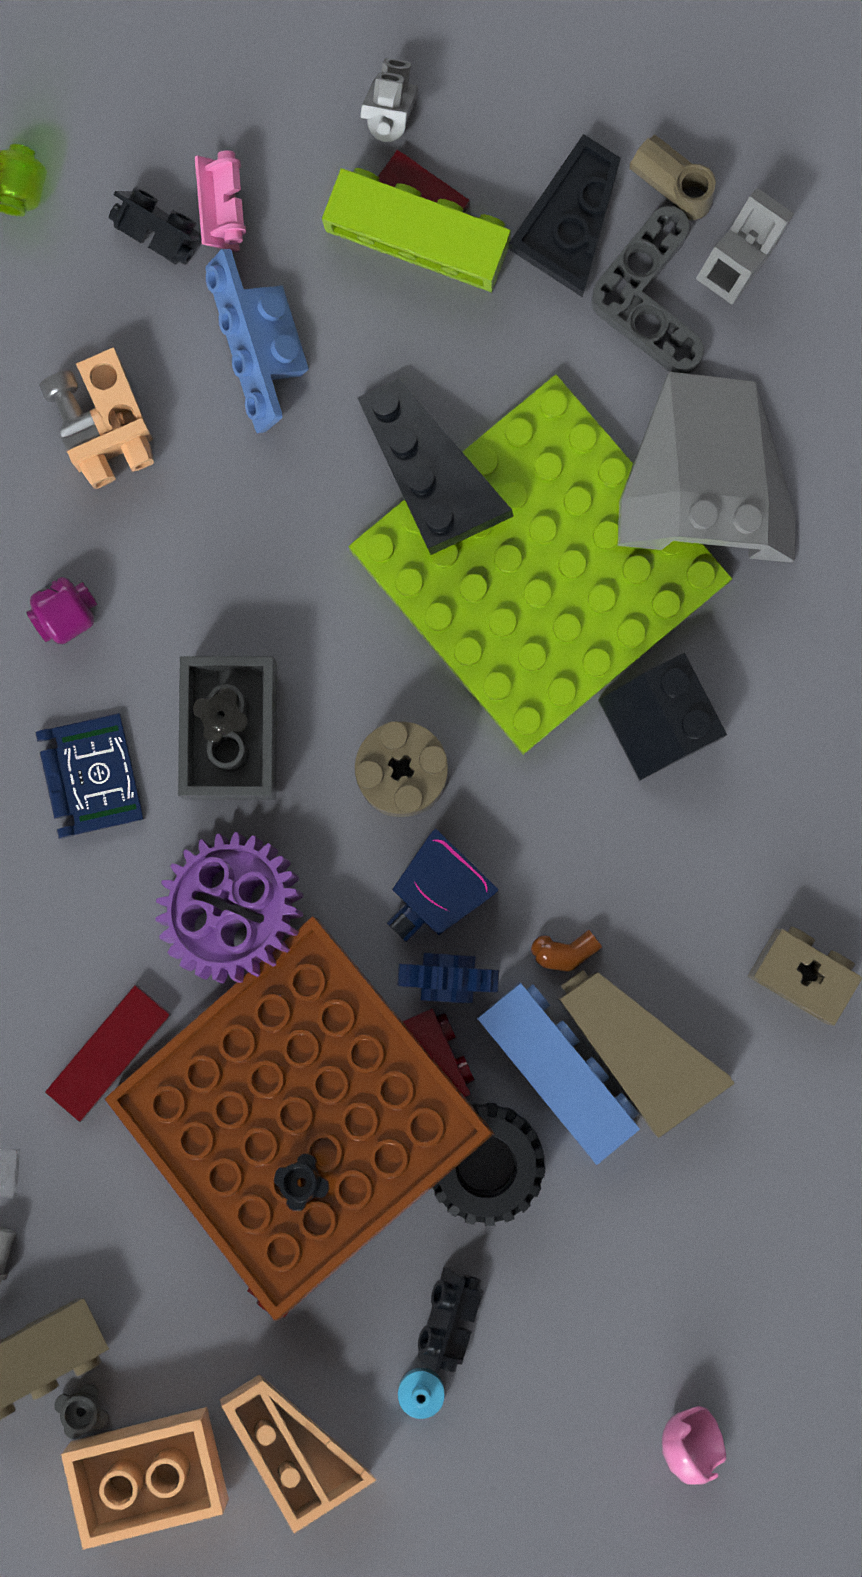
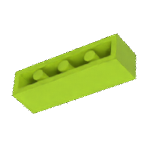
M343 168L340 169L322 216L325 232L491 293L511 240V230L505 228V223L496 217L481 214L479 218L463 213V208L450 200L438 199L437 203L422 198L421 193L409 185L397 183L395 187L379 182V177L374 173L361 168H354L353 172Z

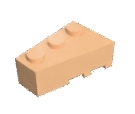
M260 1374L219 1399L221 1407L294 1534L376 1481L373 1474Z

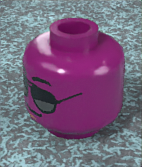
M60 577L30 597L29 601L32 609L27 611L26 614L45 642L52 639L57 644H65L94 625L95 619L91 609L98 604L84 582L75 586L70 579Z

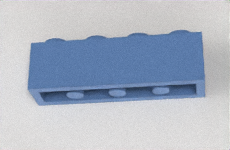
M519 982L477 1016V1019L594 1163L598 1165L640 1130L633 1121L639 1113L622 1092L615 1098L603 1083L610 1077L592 1056L587 1061L582 1059L574 1049V1046L580 1041L566 1023L562 1020L555 1025L544 1012L551 1005L535 985L532 984L529 988L525 989Z

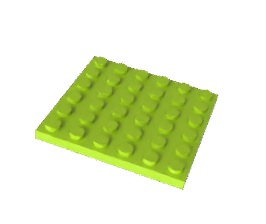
M556 374L462 451L509 505L514 517L430 555L404 499L348 546L351 553L523 755L732 580L730 575L703 544L672 541L662 550L618 546L619 500L633 463Z

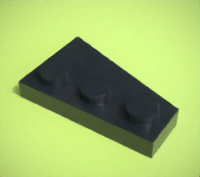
M585 134L579 139L508 245L510 251L582 298L621 160L619 156Z

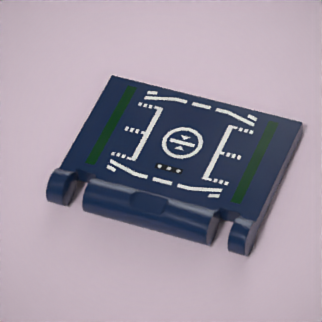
M120 713L35 732L37 742L56 738L58 748L40 752L54 819L73 815L75 822L74 826L57 829L58 839L144 820Z

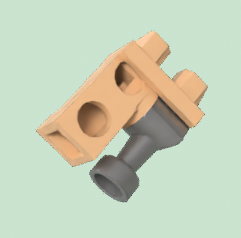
M114 347L76 363L96 407L83 413L73 394L78 390V383L72 371L66 370L55 373L40 382L39 387L45 400L56 402L63 421L60 431L61 439L72 464L79 473L82 472L94 489H99L116 480L108 460L124 453L132 472L154 464L152 449L149 443L153 438Z

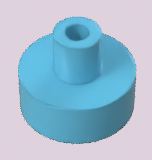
M415 1368L408 1371L402 1377L398 1387V1401L406 1414L413 1418L425 1419L435 1415L441 1409L444 1402L445 1389L442 1379L436 1372L428 1368ZM423 1394L424 1397L420 1398L418 1397V1395Z

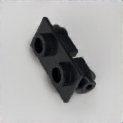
M133 188L132 191L114 192L113 195L123 201L122 205L116 203L109 213V219L114 222V228L140 243H144L149 231L152 230L155 234L148 248L175 265L179 262L186 265L190 261L194 253V249L189 247L191 241H202L201 233L194 230L196 223L192 219L176 211H171L169 215L156 207L158 200L154 196L141 189Z
M445 1267L443 1268L440 1280L433 1287L430 1316L427 1325L422 1328L418 1338L419 1353L417 1358L435 1372H439L440 1368L455 1372L457 1365L463 1364L471 1331L466 1328L457 1327L458 1320L475 1321L484 1292L480 1289L481 1279L469 1275H464L462 1278Z

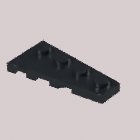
M399 379L357 397L430 555L514 517L509 505Z

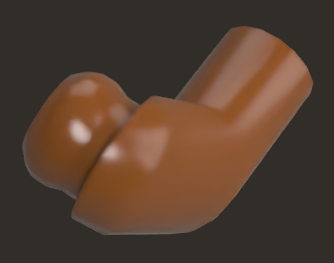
M587 930L570 944L553 942L548 935L539 936L533 941L531 952L536 957V962L543 968L569 972L577 968L603 947L591 931Z

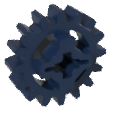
M423 953V965L399 964L397 986L421 988L420 1000L473 1003V991L498 993L499 970L475 968L476 956Z

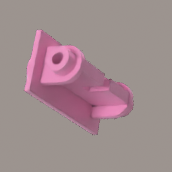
M229 150L219 152L217 160L197 155L195 156L202 244L238 252L240 251L239 244L243 242L242 236L246 234L242 199L235 197V193L241 190L239 173L241 162L236 158L235 152Z

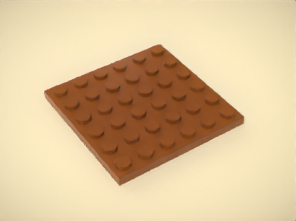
M314 916L297 930L299 932L297 936H290L284 941L290 949L288 953L278 949L272 952L276 961L274 967L261 961L259 963V977L248 972L244 976L243 982H237L105 1098V1101L274 1321L280 1320L494 1134L329 931ZM311 1154L317 1160L316 1168L322 1178L329 1181L330 1189L325 1197H315L307 1202L303 1210L293 1211L287 1206V1199L281 1193L279 1186L275 1184L274 1174L278 1168H286L296 1163L300 1155ZM300 1178L298 1185L304 1187L306 1181L304 1178Z

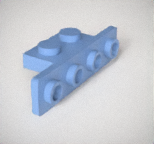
M221 249L206 265V284L209 291L213 293L219 312V326L222 333L226 335L232 354V368L235 375L239 377L244 392L246 413L253 421L256 433H264L281 420L283 416L272 380L300 377L309 368L283 285L243 289L232 250Z

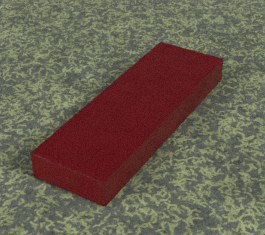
M135 985L48 1087L45 1093L79 1122L83 1121L172 1014L138 985Z

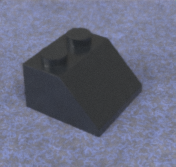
M685 652L639 675L598 700L639 781L720 741L727 735Z

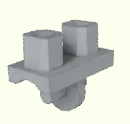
M385 58L382 72L378 73L376 78H374L362 103L360 118L367 119L371 134L383 142L397 140L404 133L407 120L417 99L418 86L409 84L410 62Z

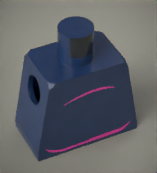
M435 828L392 890L405 904L387 924L405 942L425 923L440 935L494 896L499 889Z

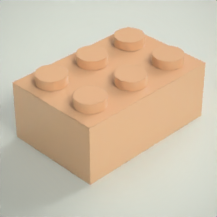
M207 1407L73 1440L61 1453L83 1550L223 1515L229 1500Z

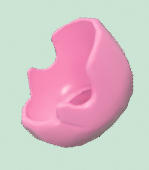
M696 1406L675 1414L666 1423L662 1435V1452L670 1471L685 1484H705L718 1478V1473L712 1472L718 1465L725 1462L726 1450L720 1428L709 1410L705 1407Z

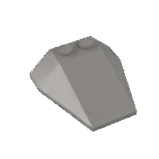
M669 372L666 375L619 500L618 546L662 550L672 541L749 548L748 559L788 563L795 561V513L755 381Z

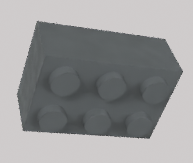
M180 656L178 796L185 800H276L277 663L273 656Z

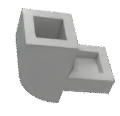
M756 188L749 196L730 230L712 250L696 280L730 304H733L766 262L780 241V236L794 216V213Z

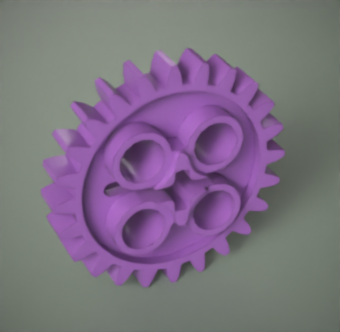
M234 832L229 842L226 837L219 833L216 834L214 847L201 839L199 840L200 853L198 855H194L186 849L183 851L187 862L184 867L171 864L172 871L177 875L175 880H162L161 882L165 888L170 890L169 896L156 899L158 904L167 908L166 913L156 917V922L169 926V928L159 937L169 944L173 943L167 953L176 959L182 958L180 962L182 968L190 972L195 969V975L207 980L212 974L213 980L224 984L229 974L231 979L240 983L243 982L244 969L250 974L259 977V962L264 961L274 967L276 961L272 952L278 949L288 953L290 949L282 939L285 935L297 936L299 933L294 927L289 925L290 919L303 917V912L292 907V903L304 898L303 893L297 889L290 888L299 880V876L292 871H286L291 862L282 855L277 857L278 850L269 843L263 846V841L252 835L246 842V838L243 835ZM224 870L225 875L222 883L213 888L212 881L214 876ZM264 884L263 896L257 902L252 903L253 891L259 885ZM201 892L224 903L236 904L246 911L263 915L264 921L257 923L234 912L222 911L212 904L196 900L195 895ZM206 913L205 925L200 930L195 931V922L198 916ZM246 927L247 935L245 940L240 945L235 946L234 938L236 933L241 928Z

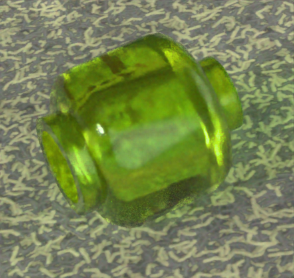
M10 144L9 149L0 150V212L18 217L25 216L26 211H32L40 204L47 177V169L35 158L36 152L29 147L20 144Z

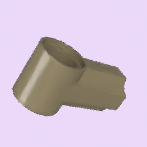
M655 134L651 138H647L631 160L629 169L670 200L673 206L681 209L687 215L688 220L703 218L710 211L714 197L716 180L712 171L702 164H692ZM689 187H697L705 194L698 198H692L683 191Z

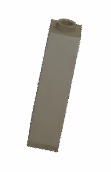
M582 970L561 985L566 993L561 995L558 1000L653 1134L658 1138L735 1084L727 1073L600 973L594 972L587 976L585 971Z

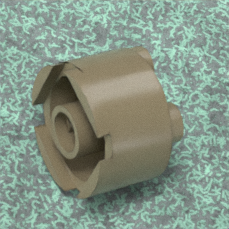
M389 722L372 731L359 747L355 759V778L367 802L379 812L392 817L418 815L430 809L444 792L448 775L447 756L440 741L426 728L411 722ZM404 759L410 761L409 767L410 771L414 773L411 778L402 776L399 781L394 780V771L390 767L393 762L401 764Z

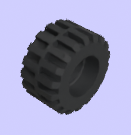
M496 1103L484 1105L471 1104L494 1132L492 1136L502 1140L511 1150L514 1160L512 1174L507 1182L496 1189L478 1190L470 1187L462 1179L457 1165L433 1186V1190L439 1203H443L447 1207V1212L454 1217L458 1215L464 1218L466 1223L475 1225V1222L485 1223V1226H495V1222L504 1220L507 1223L514 1220V1215L520 1211L524 1213L531 1206L530 1202L532 1199L538 1197L542 1178H545V1156L537 1134L524 1117L522 1118L508 1107L497 1106Z

